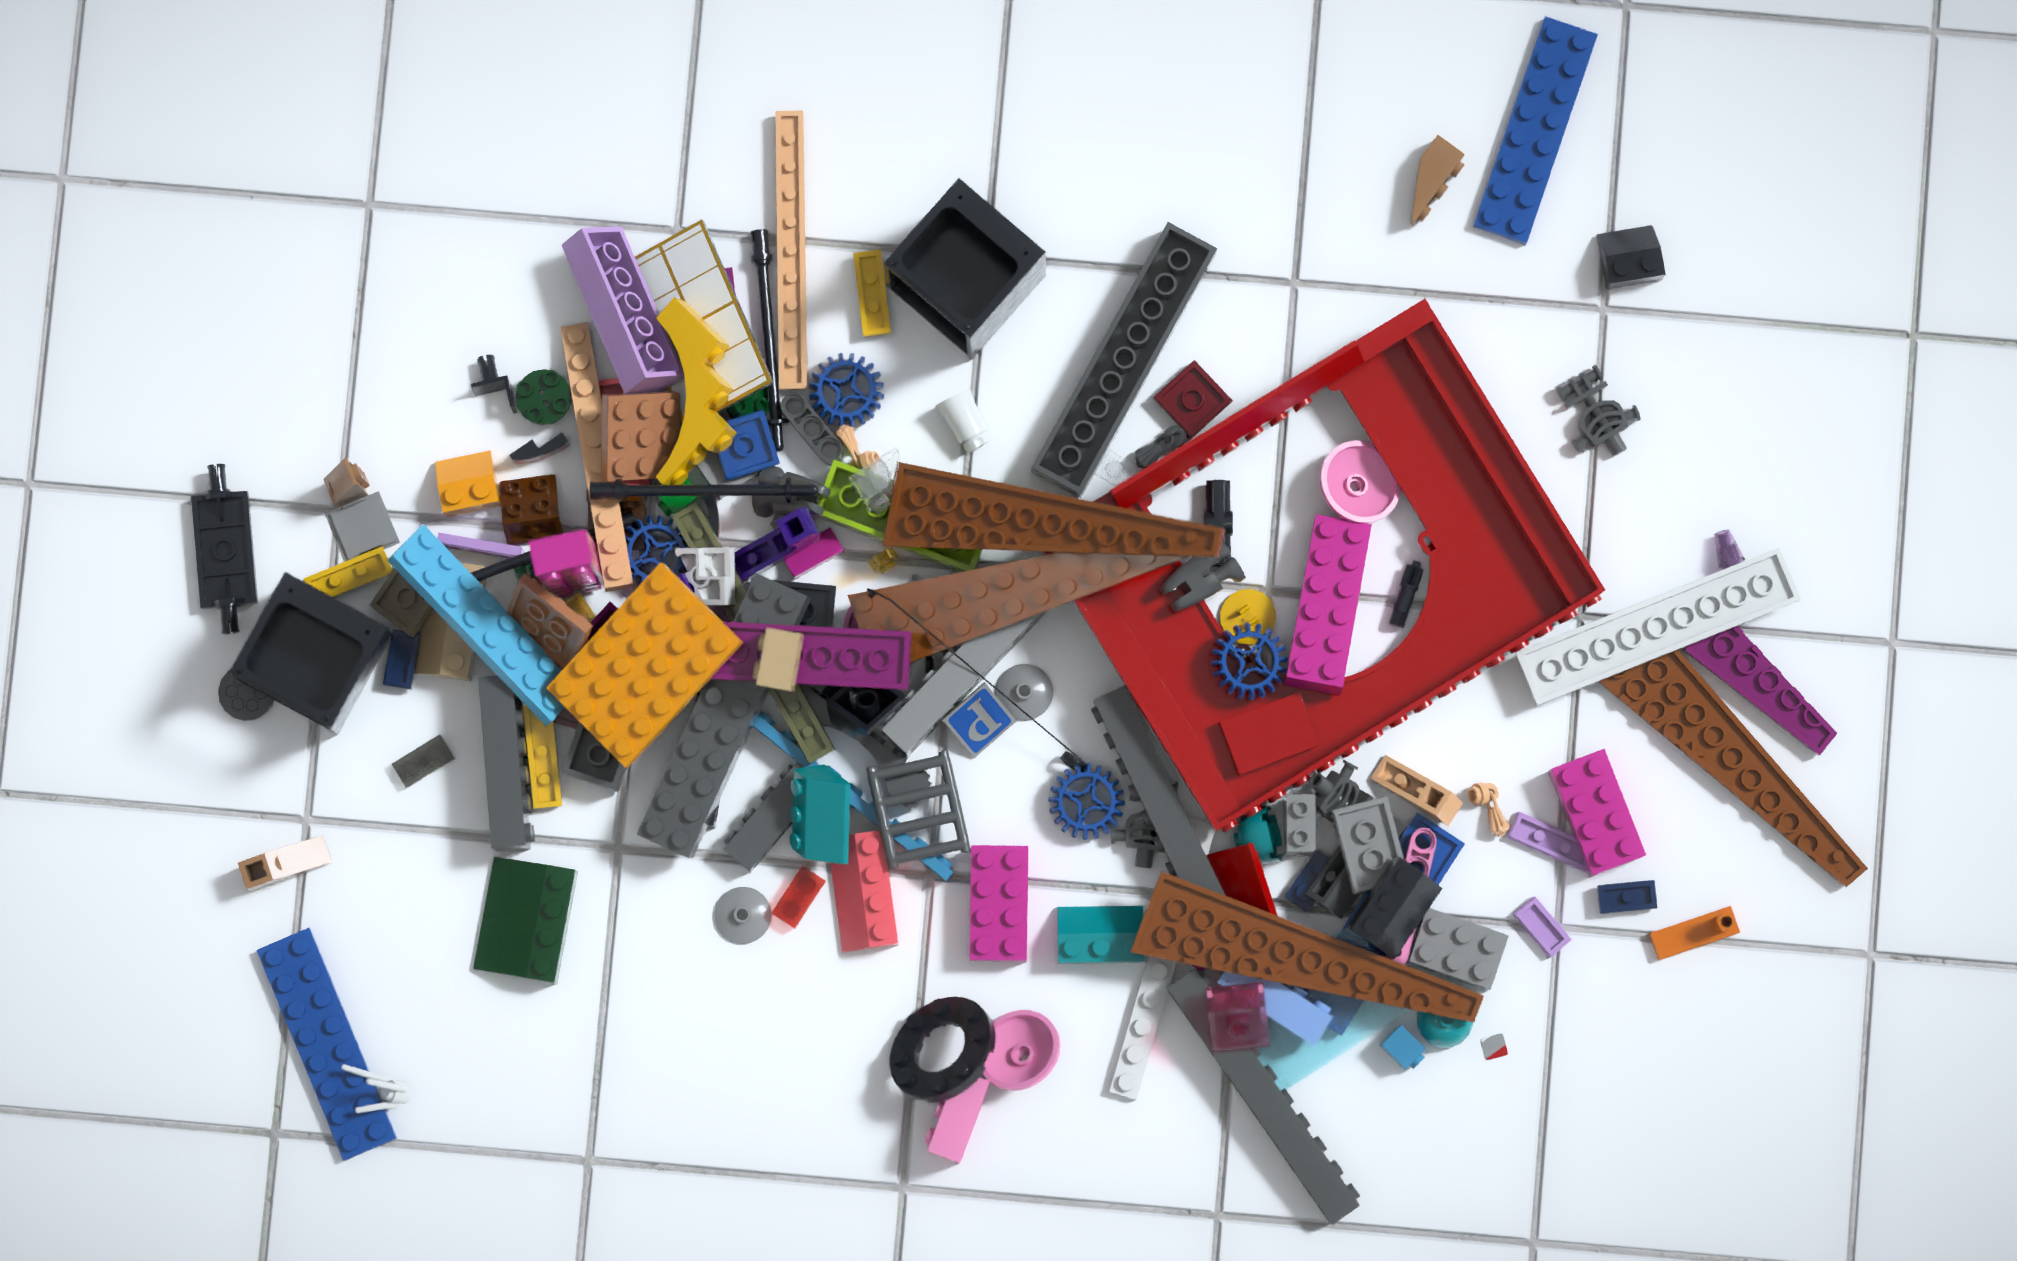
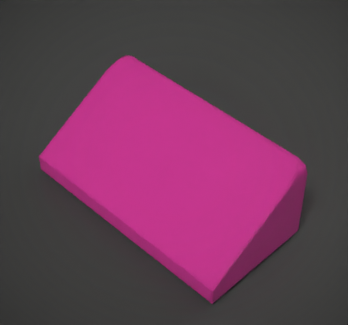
M831 527L820 533L821 535L817 542L784 560L795 580L844 553Z

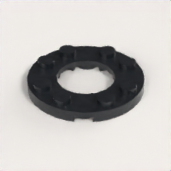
M958 996L935 999L908 1016L906 1022L897 1033L890 1051L889 1067L895 1084L911 1099L926 1100L928 1103L946 1101L963 1093L980 1078L986 1069L984 1064L989 1053L994 1052L996 1033L991 1017L975 1001ZM954 1025L955 1027H960L964 1032L965 1042L963 1050L956 1061L940 1071L928 1072L921 1069L918 1064L917 1054L923 1048L924 1038L926 1036L930 1037V1032L941 1026Z

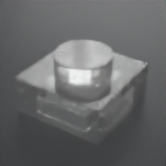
M1109 449L1095 475L1111 485L1117 486L1125 480L1134 463Z

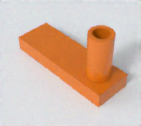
M1728 906L1649 933L1659 961L1738 934L1740 930L1732 907Z

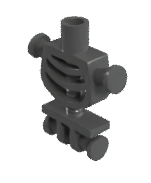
M1593 365L1592 370L1586 373L1583 371L1578 373L1580 379L1576 382L1573 378L1567 380V384L1562 387L1556 386L1555 390L1563 402L1572 393L1576 396V398L1565 404L1567 410L1581 402H1585L1587 407L1578 421V429L1582 436L1577 440L1573 439L1571 441L1573 447L1580 454H1583V449L1589 444L1595 448L1605 442L1614 457L1628 449L1620 433L1629 427V421L1635 419L1640 421L1641 417L1636 405H1632V409L1623 411L1622 406L1614 400L1596 402L1593 395L1607 388L1608 383L1604 381L1595 387L1591 385L1597 379L1603 380L1599 368ZM1581 385H1584L1587 390L1583 394L1579 389ZM1601 407H1611L1615 411L1604 413ZM1588 414H1592L1594 420L1586 429L1585 418ZM1613 417L1619 418V420L1608 422L1607 418ZM1595 424H1598L1599 429L1594 434V436H1592L1590 434V431L1595 426Z
M1343 760L1345 764L1340 773L1331 770L1327 777L1319 772L1314 773L1310 777L1308 784L1316 791L1314 794L1316 827L1318 826L1317 822L1322 817L1334 823L1331 810L1374 800L1371 795L1359 789V785L1350 779L1354 770H1358L1359 767Z
M1175 781V784L1172 783V786L1177 794L1178 781ZM1130 794L1129 801L1140 802V800L1134 801ZM1139 812L1131 815L1126 820L1125 830H1114V827H1111V844H1114V841H1126L1127 848L1137 849L1134 866L1151 869L1153 854L1158 852L1156 846L1152 845L1153 832L1155 831L1152 825L1146 827L1145 823L1130 827L1133 820L1141 817ZM1143 830L1141 835L1130 837V833Z

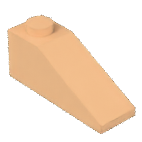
M1387 755L1383 757L1370 778L1421 812L1446 826L1450 825L1463 804L1452 791Z

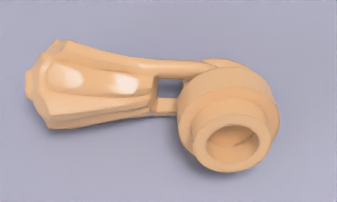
M845 423L843 426H839L834 435L852 456L853 460L850 462V466L855 467L857 465L860 468L863 467L861 470L871 474L878 471V468L882 465L879 454L876 451L871 452L869 450L860 454L853 426Z
M1474 783L1467 792L1469 801L1477 806L1487 805L1491 833L1498 837L1504 836L1509 830L1510 825L1496 801L1499 796L1498 788L1492 783ZM1491 801H1493L1494 807L1492 808L1490 804Z

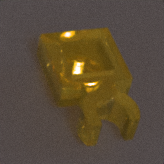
M886 547L878 555L872 556L868 564L874 574L880 571L883 575L897 566L895 561L898 560V555L893 547Z

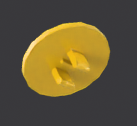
M1241 589L1232 593L1224 601L1220 611V624L1224 632L1228 630L1234 636L1233 626L1238 625L1241 632H1244L1245 623H1250L1251 631L1253 632L1256 624H1261V634H1264L1267 628L1273 631L1276 623V610L1271 600L1262 592L1254 589ZM1243 638L1235 642L1239 644L1255 645L1257 640L1253 638Z

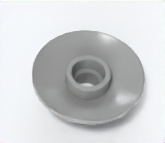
M1031 664L1015 665L1002 674L997 684L998 690L1004 693L1033 719L1045 713L1051 704L1053 697L1051 680L1037 666ZM1022 686H1027L1030 689L1028 696L1020 695L1019 689ZM996 690V696L1015 719L1022 721L1031 720Z
M737 887L727 891L719 899L715 908V923L718 930L726 939L739 944H748L760 939L767 932L772 919L771 907L766 897L750 887ZM741 909L748 912V917L745 920H740L737 917V913Z

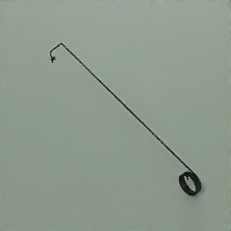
M867 588V591L869 592V596L871 597V599L876 594H878L879 596L891 601L902 612H904L908 617H910L925 631H927L931 636H933V638L939 641V643H941L945 648H947L951 653H953L957 658H959L963 663H965L969 668H971L976 674L982 677V679H984L988 684H990L994 689H996L1000 694H1002L1006 699H1008L1012 704H1014L1019 710H1021L1025 715H1027L1031 720H1033L1037 725H1039L1043 730H1045L1049 735H1051L1055 740H1057L1062 746H1064L1068 751H1070L1071 753L1065 751L1063 755L1060 757V759L1067 766L1075 770L1074 765H1078V767H1080L1081 772L1084 771L1086 764L1080 757H1078V755H1076L1060 740H1058L1043 726H1041V724L1035 721V719H1033L1029 714H1027L1011 699L1004 695V693L998 690V688H996L992 683H990L986 678H984L980 673H978L974 668H972L968 663H966L962 658H960L955 652L949 649V647H947L943 642H941L937 637H935L931 632H929L925 627H923L919 622H917V620H915L911 615H909L893 600L877 593L873 589Z

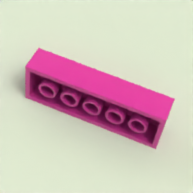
M1319 514L1315 515L1284 685L1334 695L1341 694L1372 524L1355 523L1345 519Z
M586 529L529 541L535 575L551 594L557 595L559 598H567L573 596V591L584 589L585 593L602 589L601 585L604 584L598 547Z

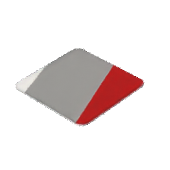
M1502 1033L1481 1039L1487 1060L1508 1055Z

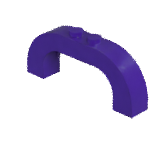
M799 508L777 520L778 528L734 552L735 570L743 583L753 578L755 573L761 574L792 557L820 537L821 534L808 508ZM685 573L678 575L677 577L695 593L694 587L688 582Z

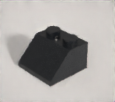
M1653 225L1597 234L1606 290L1662 281L1665 277L1666 272L1662 250Z
M844 686L826 703L830 722L848 736L855 737L868 735L907 701L908 698L898 689Z

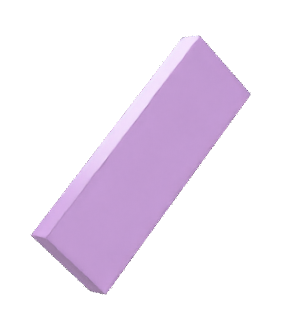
M438 532L437 536L438 540L446 548L507 559L525 552L523 547L440 532Z
M1518 811L1507 835L1508 839L1584 873L1587 871L1586 864L1582 859L1573 835Z

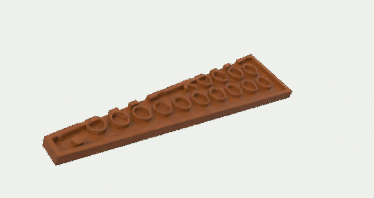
M899 462L882 546L1219 557L1225 529Z
M1058 552L875 589L874 591L893 600L950 649L1190 556ZM868 591L847 595L859 629L912 632L910 664L947 650V648L891 601L878 594L871 599Z
M1679 650L1598 681V683L1842 886L1848 887L1868 869Z
M1162 871L1159 874L1130 950L1132 953L1469 1022H1475L1484 998L1482 994Z

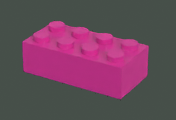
M1605 748L1551 768L1548 771L1572 835L1576 839L1578 849L1586 864L1589 878L1646 856Z
M971 845L970 961L1027 962L1029 846Z

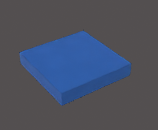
M763 409L726 420L737 432L732 438V444L725 451L718 454L726 481L780 464Z

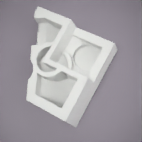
M734 547L675 548L676 556L681 557L687 570L685 575L688 582L694 587V594L705 605H735Z

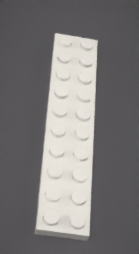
M1780 547L1520 650L1515 653V656L1534 702L1538 706L1799 602L1801 597Z

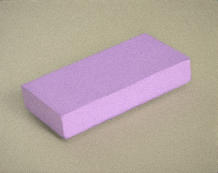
M1536 896L1513 914L1549 958L1572 940Z

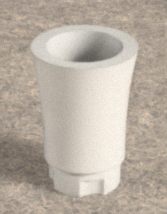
M970 388L947 398L935 406L953 430L959 443H963L967 453L991 441Z

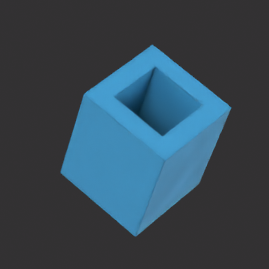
M1402 1024L1380 1044V1047L1403 1070L1409 1066L1414 1069L1425 1058L1421 1053L1426 1048Z

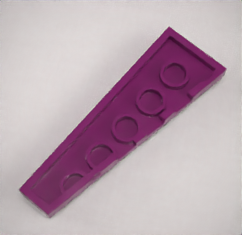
M1739 626L1688 645L1684 649L1686 654L1817 756L1823 753L1837 735V732L1788 682L1781 671L1763 655V652L1756 644L1754 645Z

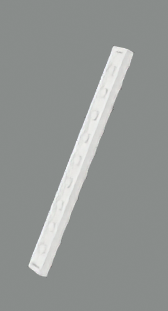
M1189 817L1196 836L1207 855L1215 831L1210 823ZM1148 957L1109 1092L1137 1100L1168 994L1166 987L1171 984L1176 961Z

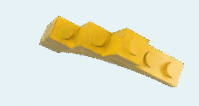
M674 297L656 319L667 331L679 353L685 376L686 403L684 420L677 443L668 461L656 476L663 485H681L688 477V472L705 459L708 450L717 454L725 451L732 444V438L737 434L715 411L729 399L728 395L733 391V388L712 368L714 364L719 363L724 358L725 351L729 348V345L687 302Z

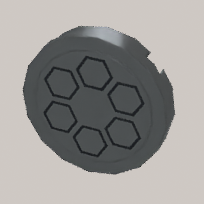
M229 671L221 679L218 688L219 702L224 711L233 718L242 721L257 720L272 708L273 699L239 682L228 673Z

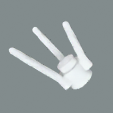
M348 1065L341 1066L342 1070L369 1078L366 1081L367 1084L381 1087V1096L383 1099H386L384 1103L355 1108L356 1113L381 1109H397L398 1104H406L410 1099L411 1087L407 1081H398L396 1078L384 1077Z

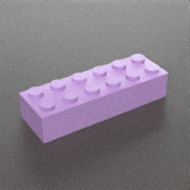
M622 226L581 228L561 246L624 394L666 391L684 377V371L667 331L656 319L659 312Z

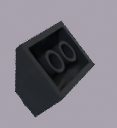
M1394 856L1347 928L1395 960L1443 888L1401 857Z

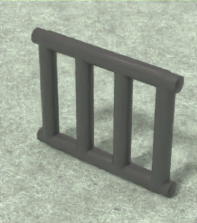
M948 750L938 752V756L876 769V766L866 768L889 870L899 867L898 864L959 850L961 853L971 852ZM941 767L944 784L883 797L880 780ZM943 795L948 796L950 812L892 825L889 823L886 808ZM954 823L956 840L896 853L893 836Z

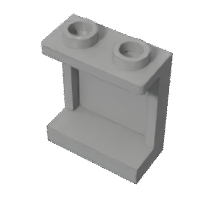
M1286 794L1283 799L1284 856H1313V852L1316 850L1315 795Z

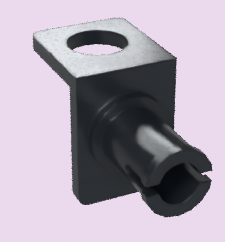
M492 354L486 355L488 366H486L483 355L478 357L477 363L482 381L470 384L474 396L506 390L513 414L518 413L511 382L507 375L498 377L495 356Z

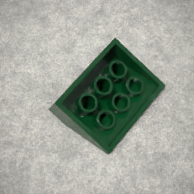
M494 857L473 969L558 984L578 871L547 864Z

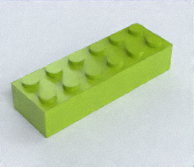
M833 460L824 486L829 488L831 493L829 499H818L817 505L825 510L822 516L817 517L883 542L895 482ZM896 547L959 572L976 569L983 550Z

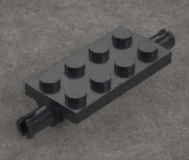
M221 463L216 464L217 470L214 464L207 465L210 490L204 495L191 496L200 608L202 610L220 609L221 634L228 635L231 634L230 630L233 634L240 633L237 608L242 605L259 604L249 492H233L227 489L226 464Z

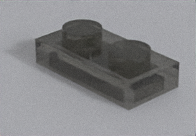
M439 734L392 763V766L404 786L408 789L456 758L442 735Z

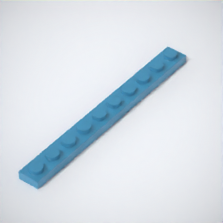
M763 712L758 715L753 727L803 767L820 765L817 761L809 764L803 751L795 745L796 738L789 732L783 730L780 733L772 727L775 721ZM828 765V767H829L830 769H832V770H833L834 772H836L838 775L842 776V775H841L840 773H838L835 769H833L831 766ZM850 783V805L878 827L873 801L868 804L861 798L864 793ZM894 819L892 822L889 820L890 825L901 823L897 819ZM906 833L893 836V840L906 850L929 846L918 836L914 840ZM938 855L937 858L932 856L919 859L920 862L945 882L954 874L950 869L953 864L942 855Z

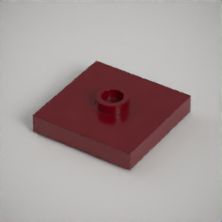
M1195 360L1153 397V400L1185 431L1191 440L1233 402Z

